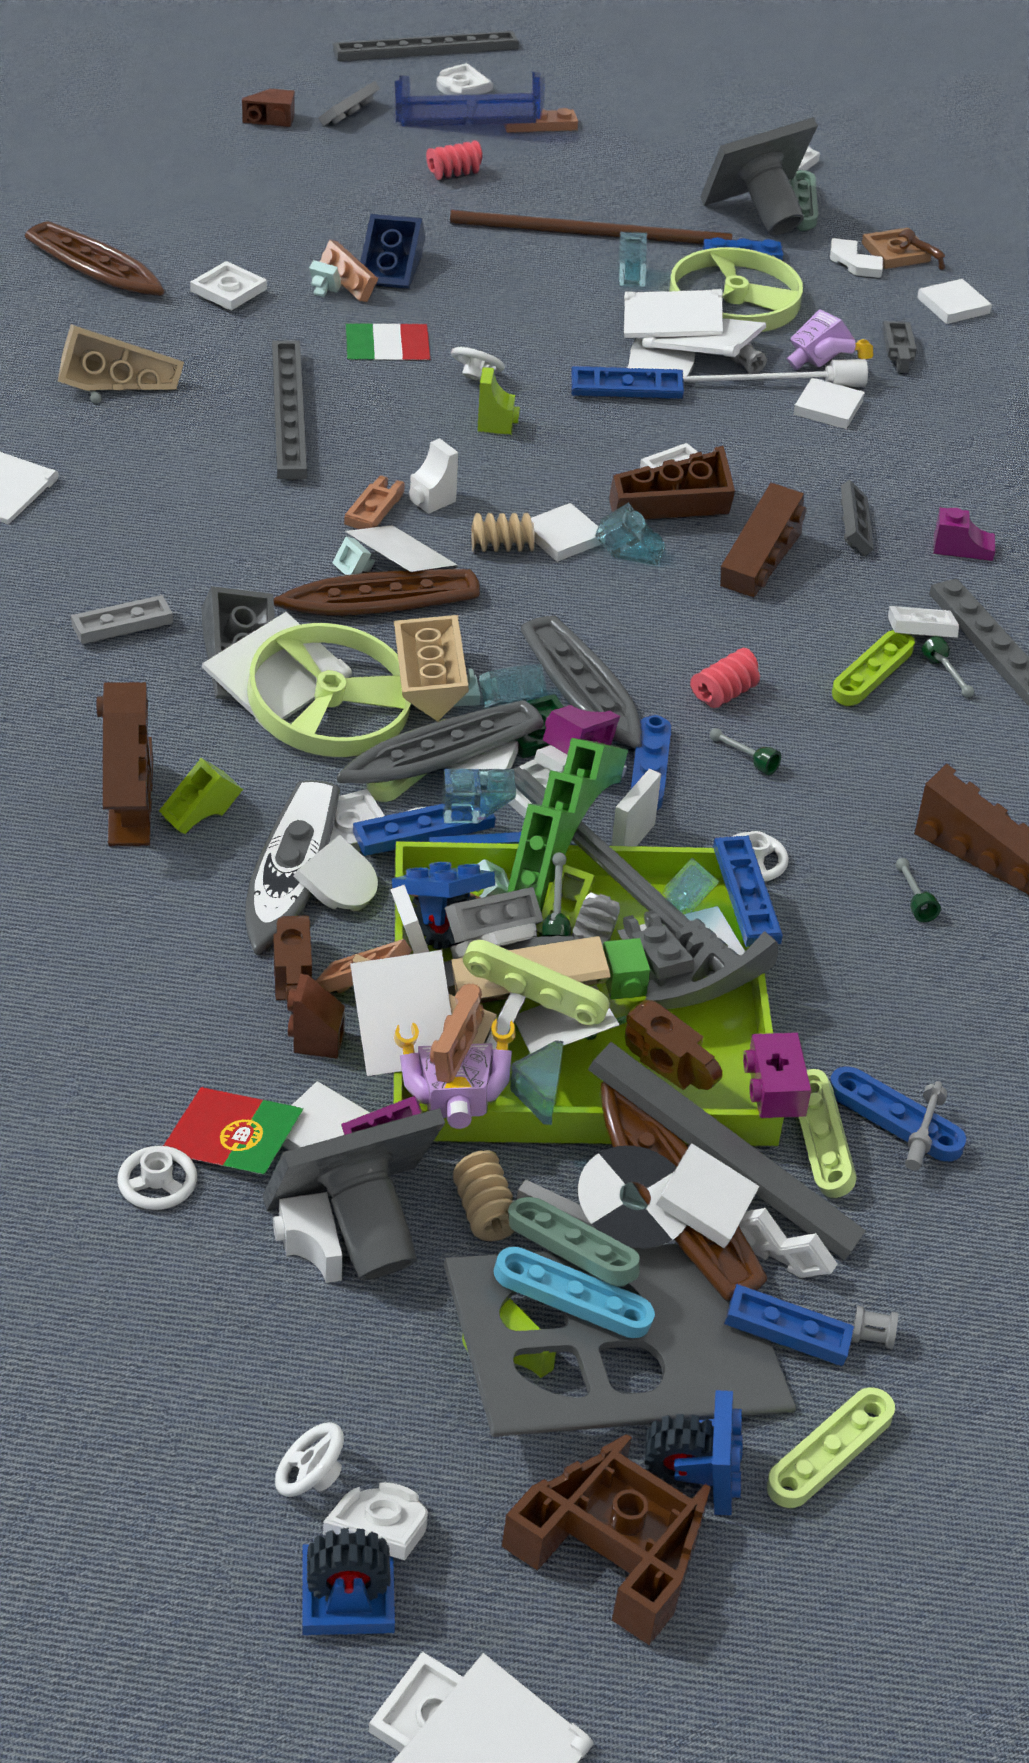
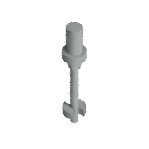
M936 1081L935 1085L929 1084L926 1086L923 1094L924 1099L928 1102L926 1113L920 1129L912 1133L908 1140L910 1150L905 1165L913 1171L920 1169L924 1155L931 1149L932 1139L929 1137L928 1129L936 1104L942 1105L947 1098V1090L940 1081Z

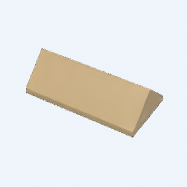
M458 615L394 621L402 697L436 721H439L469 692Z
M600 936L509 950L587 986L603 984L610 978L609 967ZM463 958L451 960L455 995L464 984L474 983L480 986L482 992L480 1003L508 999L510 991L489 980L472 975L463 964Z

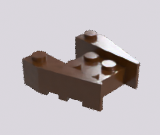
M104 682L103 696H97L96 710L97 717H103V809H109L108 846H150L153 744L152 737H148L147 683Z
M626 1434L602 1447L600 1454L582 1464L576 1461L565 1467L562 1475L549 1482L544 1479L531 1486L506 1514L501 1547L538 1571L570 1534L630 1573L617 1590L612 1621L650 1645L675 1613L704 1519L711 1487L704 1484L693 1499L689 1498L628 1459L632 1437Z

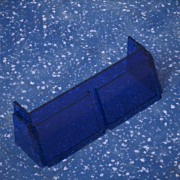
M532 72L533 93L410 96V76L400 75L399 81H395L396 122H401V126L465 125L467 121H471V125L536 123L537 119H541L544 106L545 78L541 77L540 72Z

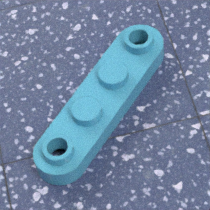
M508 1247L498 1254L493 1272L496 1280L505 1288L625 1337L639 1338L646 1335L650 1330L655 1312L653 1306L645 1298L520 1247Z

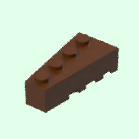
M724 445L715 447L713 452L702 454V452L690 454L688 459L675 462L674 459L663 461V465L651 468L645 466L613 475L609 501L614 521L729 514L735 488Z
M772 482L769 484L721 565V587L754 598L759 590L766 586L770 575L802 534V522L807 508L803 506L804 493Z
M946 763L925 783L914 834L1029 895V826L1025 823L1018 825L1008 815L1007 809L999 803L994 806L978 794L981 789L970 781L965 784L954 775L956 770Z

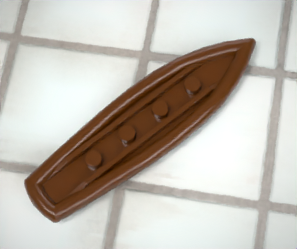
M50 221L39 223L25 233V238L70 267L100 282L132 292L159 296L164 294L160 281L145 265L130 255L103 242Z
M471 569L420 570L414 572L386 571L351 574L326 578L293 588L275 597L274 606L318 615L377 614L476 599L480 595V583Z
M603 1081L601 1083L602 1111L612 1146L647 1148L661 1154L677 1167L689 1148L686 1143ZM632 1182L640 1196L649 1205L651 1195L648 1189L640 1183ZM688 1225L674 1239L726 1301H731L736 1284L757 1291L767 1282V1275L739 1225L725 1248Z

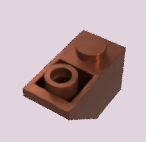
M268 89L242 98V123L291 127L295 114L294 90Z
M300 974L297 989H290L287 1010L293 1011L289 1018L287 1034L288 1037H293L294 1053L338 1059L345 1033V1006L309 975Z

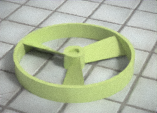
M730 247L705 249L682 258L672 270L669 291H680L676 283L686 274L701 268L718 266L726 277L722 296L725 301L731 304L748 302L774 310L755 315H738L722 312V318L766 323V328L762 332L786 325L796 317L800 309L803 291L801 278L788 264L762 252ZM734 266L765 272L784 282L791 290L750 284L745 277L736 275Z
M310 623L293 626L277 632L263 642L254 654L251 662L247 695L255 717L273 736L296 749L329 757L358 756L375 745L399 735L407 722L411 703L402 697L398 654L378 638L361 630L330 623ZM303 643H333L356 649L380 662L392 673V676L345 678L341 673L333 670L321 672ZM282 649H285L317 678L314 693L315 700L292 724L280 718L267 706L259 694L255 682V674L259 667L270 656ZM342 701L403 709L393 722L370 734L356 737H328L315 734L327 707L339 706Z

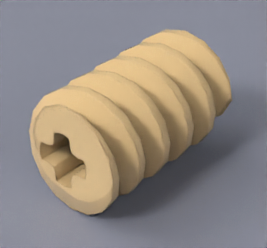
M476 513L471 529L472 551L474 552L476 543H479L482 552H486L488 544L492 543L494 551L498 552L500 544L504 543L506 551L510 552L512 544L516 543L518 551L522 552L524 544L528 543L530 551L533 552L535 542L534 522L531 521L528 513L523 514L521 522L516 513L511 514L509 522L504 513L499 514L497 522H495L492 513L487 514L485 522H483L481 514Z
M490 1150L477 1151L464 1157L453 1171V1181L462 1199V1206L466 1211V1217L470 1222V1228L474 1236L485 1241H498L515 1232L509 1226L508 1208L513 1202V1195L510 1189H508V1181L503 1176L504 1171L499 1165L497 1154Z

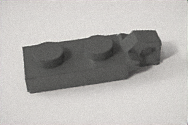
M883 321L882 333L889 360L896 361L898 373H909L910 361H915L917 349L911 323Z

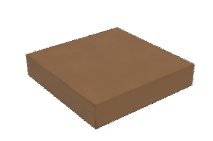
M909 228L863 234V246L872 256L883 257L882 267L884 269L931 261V254L913 245L906 249L900 248V244L907 240L904 237H898V235L903 230Z

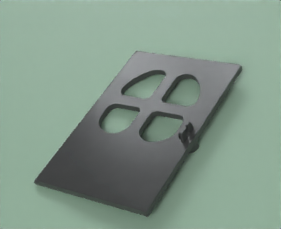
M678 1244L661 1245L653 1248L630 1247L639 1254L640 1274L636 1280L622 1287L648 1300L655 1312L650 1330L646 1335L639 1338L625 1337L562 1311L566 1323L564 1328L525 1331L511 1330L502 1323L499 1310L517 1292L505 1288L496 1280L493 1270L498 1255L445 1258L443 1265L492 1437L652 1424L655 1420L662 1422V1417L667 1415L672 1420H675L676 1414H684V1419H690L691 1415L699 1416V1420L714 1419L716 1390L733 1391L734 1409H742V1416L795 1412L796 1405L771 1341L724 1324L730 1301L723 1299ZM551 1251L533 1252L600 1279ZM639 1347L648 1351L661 1365V1383L649 1392L630 1394L617 1392L609 1383L599 1350ZM549 1351L548 1353L570 1352L577 1358L588 1395L576 1398L546 1391L522 1377L514 1366L513 1358L517 1355L537 1354Z

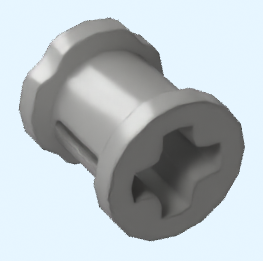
M750 342L739 350L740 353L737 356L731 357L735 363L745 366L749 374H758L767 362L765 354L753 349Z
M857 1305L852 1342L858 1343L860 1340L885 1344L887 1349H893L898 1324V1312L892 1311L890 1315L865 1311L863 1306ZM866 1325L881 1327V1328H884V1329L882 1330V1329H876V1328L866 1327Z

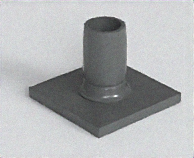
M814 117L721 145L700 196L703 205L706 206L749 192L761 221L770 235H781L796 228L804 220V215L789 179L795 177L818 127Z
M440 1108L283 1152L262 1195L266 1210L279 1208V1199L327 1192V1194L329 1193L333 1197L331 1199L359 1280L376 1279L412 1265L417 1261L411 1233L393 1180L389 1176L416 1168L445 1124Z

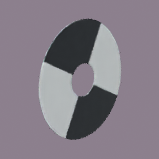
M616 1146L598 1153L584 1167L578 1183L579 1202L588 1221L595 1229L628 1247L653 1248L675 1239L687 1225L655 1205L677 1168L661 1154L638 1146ZM636 1182L645 1186L651 1195V1202L648 1207L643 1210H632L626 1207L620 1199V1190L625 1184Z

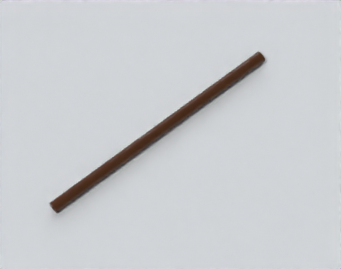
M451 210L450 223L694 244H703L704 239L716 237L732 240V233Z

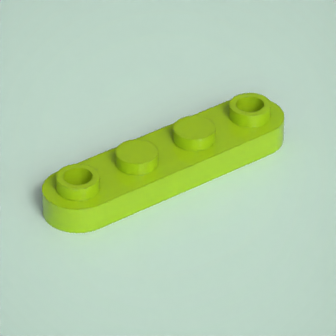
M894 630L885 633L834 680L831 693L833 699L844 706L860 703L912 655L915 643L913 636L905 633H895Z

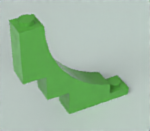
M571 738L564 771L550 770L542 805L528 803L507 892L533 887L542 914L549 882H554L555 865L552 862L553 855L558 852L566 855L581 820L595 799L607 787L621 782L628 753L627 749Z

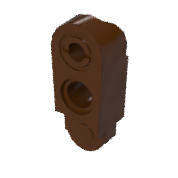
M309 915L282 916L277 920V933L273 934L275 1001L287 1000L288 1003L289 991L291 988L297 989L300 974L309 975L312 978Z
M644 1000L629 1011L624 1035L626 1046L633 1054L640 1058L641 1063L682 1090H685L690 1084L699 1090H709L722 1079L723 1072L717 1060L714 1059L715 1056L702 1048L704 1037L674 1014L652 1000Z

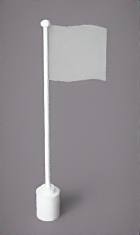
M643 338L635 339L631 346L629 364L627 368L683 369V382L825 377L826 382L849 388L866 387L868 379L866 359L831 360L830 366H826L824 372L689 376L694 366L695 352L656 347L644 348L642 344Z

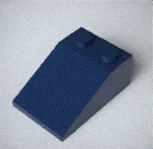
M370 214L360 262L378 278L375 286L409 289L422 257L426 237L422 218Z

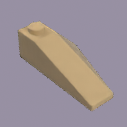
M71 324L62 353L58 382L83 390L176 389L184 362Z

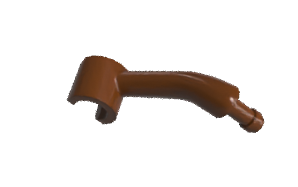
M905 229L898 235V237H904L907 240L900 244L901 249H906L913 245L938 259L939 269H945L943 261L945 254L941 250L917 239L911 229Z

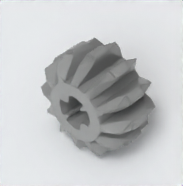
M590 893L587 895L580 908L572 936L574 940L600 936L603 947L605 941H610L620 912L619 902L611 900V897L602 894Z

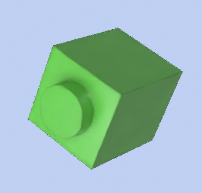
M641 939L605 941L603 943V950L610 972V978L605 983L610 1000L646 996L650 968Z

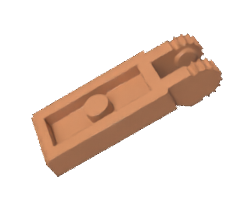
M380 475L373 484H370L346 512L344 525L357 529L377 527L395 503L403 496L405 483L397 480L390 489H387L388 478Z
M474 983L464 984L459 989V992L456 993L455 1002L457 1005L452 1015L446 1017L443 1033L439 1040H435L432 1044L430 1061L432 1064H435L437 1081L453 1082L478 1032L482 1018H484V1008L480 1005L482 992L480 986Z

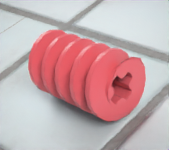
M474 140L471 143L464 142L463 144L457 143L453 146L446 145L444 148L440 146L435 149L429 148L426 153L427 165L437 180L442 179L443 173L446 178H451L452 171L456 177H459L461 169L464 175H469L470 167L472 172L476 174L479 172V165L482 162L480 143Z
M738 649L736 652L710 665V667L694 674L690 682L691 689L699 700L704 701L712 708H719L723 703L731 701L732 698L738 697L741 693L748 691L749 688L758 685L760 674L757 659L749 649Z

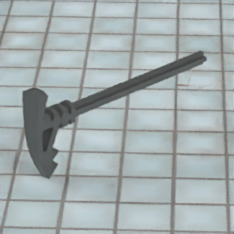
M520 767L515 768L514 774L508 778L509 782L532 804L542 805L546 788L527 770H522ZM582 821L580 822L572 841L648 911L654 910L660 916L662 924L666 925L694 959L693 972L666 978L663 986L658 985L654 980H649L645 1000H652L665 1009L699 1004L746 984L775 965L778 956V943L767 932L764 931L744 954L738 955L733 949L728 948V944L722 939L717 938V935L710 928H707L705 923L699 918L690 921ZM710 971L714 972L713 974L705 977Z

